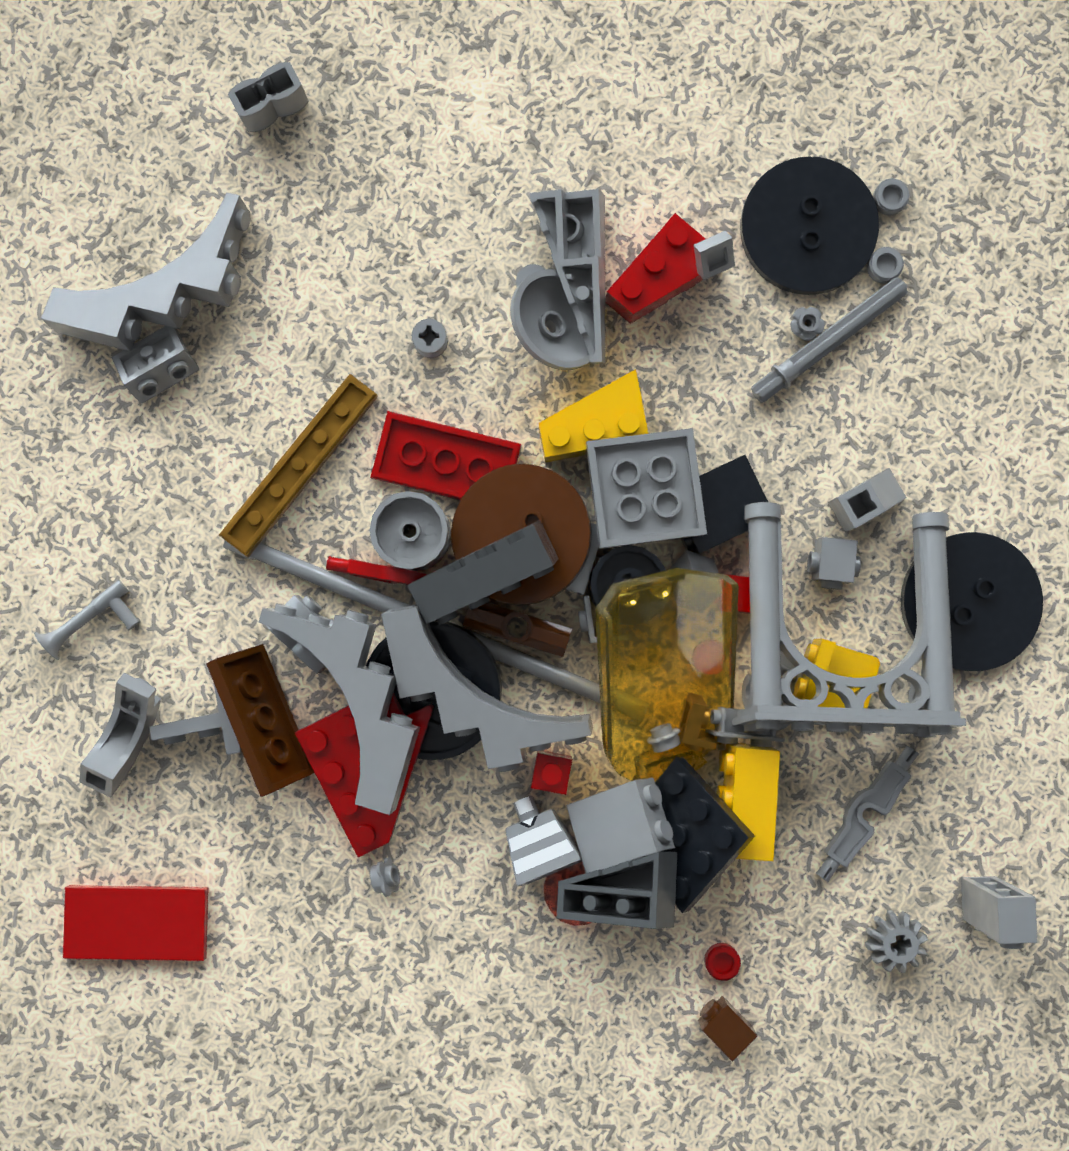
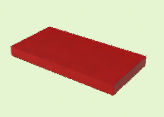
M387 411L370 478L461 501L467 490L482 476L497 468L517 464L521 444Z
M69 885L65 887L63 959L204 961L207 958L209 887Z

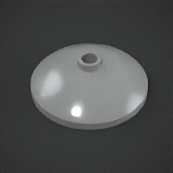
M540 270L527 276L514 291L510 306L513 329L522 346L536 360L554 369L575 370L590 362V355L577 327V320L572 307L569 305L557 270Z

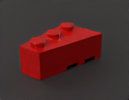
M675 213L608 289L605 303L631 324L664 305L668 300L691 289L703 280L697 273L693 245L706 238Z

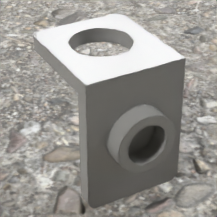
M583 596L584 611H578L581 632L588 631L589 643L631 638L630 632L595 637L589 596Z

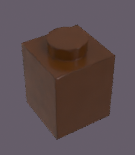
M723 995L717 1001L715 999L709 1001L700 1011L701 1017L698 1019L702 1031L732 1062L758 1036L753 1026Z

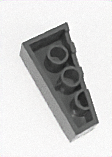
M539 520L421 577L407 586L426 624L437 620L438 624L441 625L458 616L456 610L467 605L470 610L489 602L488 596L501 590L502 594H506L522 586L520 581L532 575L534 579L550 573L554 570L553 565L559 558Z

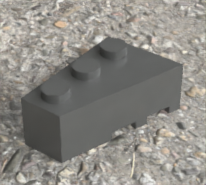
M656 852L643 858L622 862L609 868L595 870L558 881L556 919L650 929L674 927L677 852Z

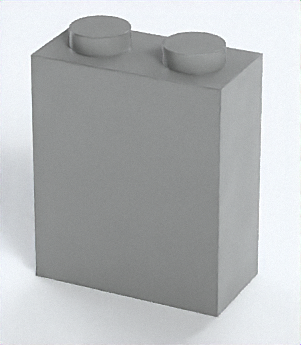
M654 778L634 780L566 805L586 873L675 848L672 840V827L666 820L661 804L662 795L655 784Z

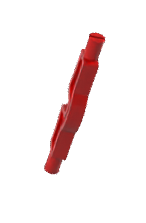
M332 556L328 557L326 570L346 573L351 576L390 584L400 583L409 585L413 581L428 575L413 570L353 559L346 560Z

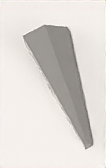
M559 189L530 193L531 203L535 207L541 230L547 239L552 253L551 257L569 305L572 307L577 320V327L590 355V362L593 364H605V195L599 189L567 193Z

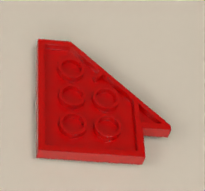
M394 693L387 713L389 718H391L392 713L405 716ZM432 703L406 715L413 719L411 724L420 727L397 808L390 815L355 804L360 779V745L355 720L349 705L295 732L357 857H361L389 843L392 838L434 710Z

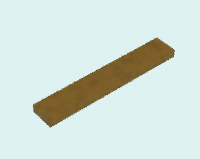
M349 374L219 533V536L246 557H249L378 397L377 394L353 375Z

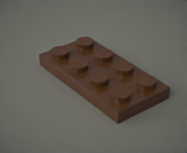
M264 644L219 657L206 663L260 797L271 794L313 774L314 771L295 735V732L299 729Z

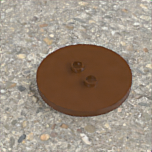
M513 464L497 468L478 479L467 490L457 506L451 529L452 550L455 560L461 559L540 520L559 558L553 565L554 570L537 579H534L533 575L520 581L522 586L506 594H502L500 590L488 597L513 605H530L551 599L573 583L587 561L592 540L591 520L587 507L576 489L566 479L550 469L532 464Z

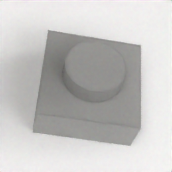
M726 231L693 245L697 273L703 280L735 266L732 237Z

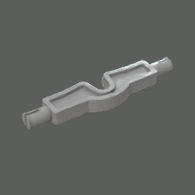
M906 745V748L895 763L887 761L872 784L851 798L843 814L842 826L824 850L829 856L816 872L817 875L829 882L839 865L847 867L858 851L874 835L875 829L863 818V811L866 808H872L881 815H886L891 811L900 792L911 778L907 770L919 755L918 752Z

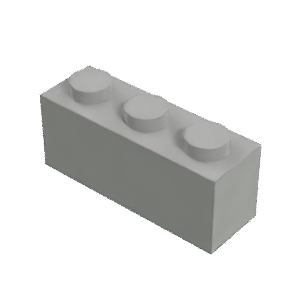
M996 876L961 877L962 915L964 921L974 926L975 930L986 934L987 938L998 942L1002 948L1022 949L1024 948V943H1038L1035 896Z

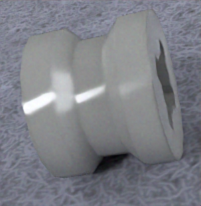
M429 318L423 319L415 325L411 336L417 352L423 357L430 359L442 355L447 349L448 344L447 334L443 325L437 320Z

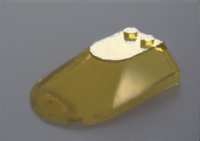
M674 568L614 583L596 607L602 742L609 763L620 776L631 781L654 778L656 782L676 757H684L695 771L707 763L703 757L711 749L706 748L704 752L694 751L687 748L685 743L681 742V744L672 749L655 753L647 739L652 736L650 730L657 726L670 723L672 729L679 727L688 692L702 695L707 705L706 708L710 709V713L712 709L717 710L718 707L734 708L739 586L728 575ZM710 715L707 727L700 730H715V724L710 722Z

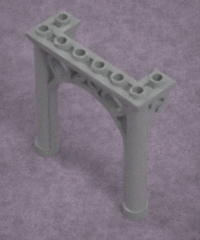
M758 502L744 507L745 522L748 523L751 674L745 676L742 685V701L745 709L737 711V717L732 719V726H744V732L764 733L766 730L779 729L778 724H791V730L812 731L814 730V725H826L827 732L849 731V726H861L862 733L884 732V727H895L896 734H913L914 737L918 738L952 734V728L966 726V718H961L960 711H955L946 547V531L949 530V515L947 513L925 512L912 516L917 629L910 650L896 666L885 673L873 677L852 678L836 675L819 668L799 652L789 637L783 615L781 506L777 503ZM780 649L795 666L785 672L782 677ZM922 655V670L920 676L918 673L911 670V667L919 660V658ZM802 672L812 679L816 686V694L811 700L796 698L790 689L792 679ZM899 677L911 683L908 695L909 703L898 702L892 695V684ZM854 688H861V689L855 691V693H854L853 690H852V689H854ZM829 689V692L837 694L842 699L845 708L817 706L824 702ZM878 692L881 702L888 709L864 708V702L871 693ZM782 700H783V702L786 703L788 706H782Z

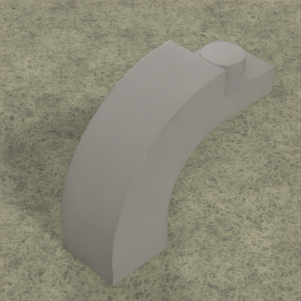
M126 673L122 674L116 682L114 707L107 726L95 746L80 764L79 782L110 798L135 763L150 733L149 727L153 726L159 710L161 698L155 695L156 688L144 679L134 678Z

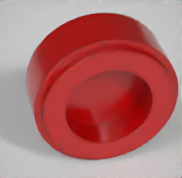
M727 943L712 945L704 957L708 973L720 981L734 978L741 967L739 954L734 947Z

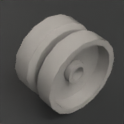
M411 491L393 494L381 502L372 515L369 530L372 546L383 560L396 568L413 571L427 570L440 562L449 549L451 540L449 519L437 502L425 494ZM409 525H414L417 530L416 534L408 538L404 535V531L410 530Z

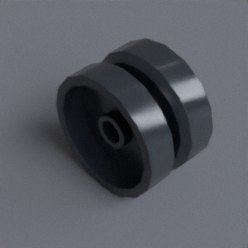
M626 545L612 549L599 559L590 575L589 592L592 603L601 615L613 622L632 624L647 620L660 610L667 598L669 580L664 565L655 554L643 547ZM624 579H629L633 582L634 588L631 592H628V590L624 592L621 589Z

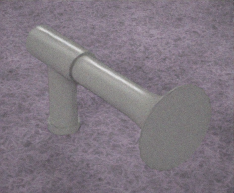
M117 580L61 627L46 634L34 632V635L41 646L53 658L59 660L58 653L62 644L73 633L108 607L115 612L128 631L139 624L140 619L136 618L121 600V597L129 592V590L120 580Z

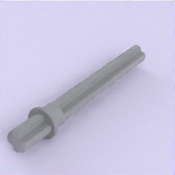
M898 277L894 278L779 366L773 365L771 372L751 387L754 397L763 403L782 388H790L791 382L904 297L908 293L906 283Z

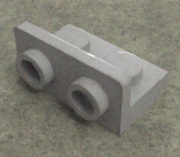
M164 326L135 343L131 351L123 350L111 357L123 385L140 403L148 401L199 371L197 363L188 353L178 330L168 326Z

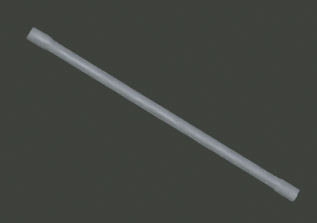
M224 541L223 548L246 557L227 541ZM262 542L249 557H246L261 561L383 613L390 609L410 606L267 546ZM468 630L484 643L495 660L603 704L617 713L641 722L648 702L621 691H614Z

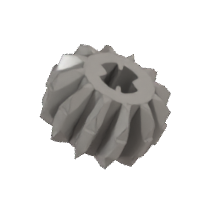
M887 910L886 921L879 916H874V921L879 926L877 929L872 927L866 928V933L873 938L865 942V947L873 951L871 959L876 964L882 963V967L888 972H891L896 966L900 973H906L908 962L913 967H919V963L915 959L916 955H927V951L920 946V944L928 940L926 934L919 932L922 924L916 919L910 921V915L904 911L896 916L892 910ZM899 935L902 940H898L896 943L897 947L894 948L891 944L896 942V936Z

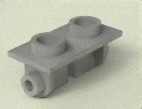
M718 707L717 710L712 709L710 722L715 724V730H705L706 733L717 736V742L726 744H738V738L750 739V745L771 747L772 741H785V738L776 736V730H766L764 733L744 732V726H732V719L736 718L737 711L742 709ZM778 724L779 729H777V730H780V729H781L782 724Z

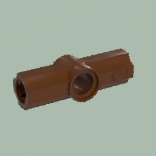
M489 602L472 610L468 606L463 623L464 627L559 657H564L572 628ZM516 617L523 618L528 625L526 634L519 638L511 636L507 629L509 621Z

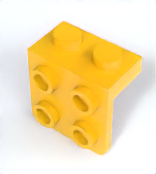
M813 639L812 644H808L804 654L805 658L819 668L845 677L866 678L877 676L880 667V661L877 657L838 646L835 642L826 639ZM803 673L802 678L799 677L796 682L793 695L801 700H811L816 694V686L813 680ZM854 688V689H852V690H853V692L855 693V691H857V690H859V689H861V688ZM829 689L824 702L817 706L845 708L842 699L837 694L829 692ZM871 694L866 698L864 708H868Z

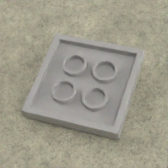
M693 428L586 442L599 549L707 535Z

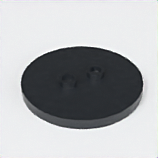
M821 157L793 158L768 170L751 189L744 203L740 219L742 246L754 269L772 285L784 291L802 295L827 293L851 281L869 261L879 234L877 206L866 184L846 166Z
M966 532L947 536L953 669L985 671L1007 664L1028 647L1041 622L1043 594L1037 573L1030 561L1018 548L999 537L978 532ZM913 561L905 575L900 600L905 627L914 641L917 629Z
M437 620L430 622L431 629L441 648L461 674L484 693L501 701L502 685L500 673L492 654L484 643L473 633L459 625L450 622L439 625ZM385 637L370 655L366 666H369V662L380 663L391 667L389 673L394 674L387 638ZM396 684L394 695L405 716L431 703L434 706L418 759L443 760L452 758L468 751L481 741L479 727L475 728V733L466 736L456 737L454 732L443 733L435 692H432L433 697L412 702L411 696L399 697Z

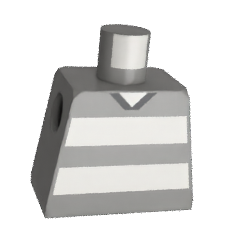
M533 796L525 797L513 803L520 822L507 827L506 836L517 886H525L582 862L579 848L556 811L550 809L539 813Z

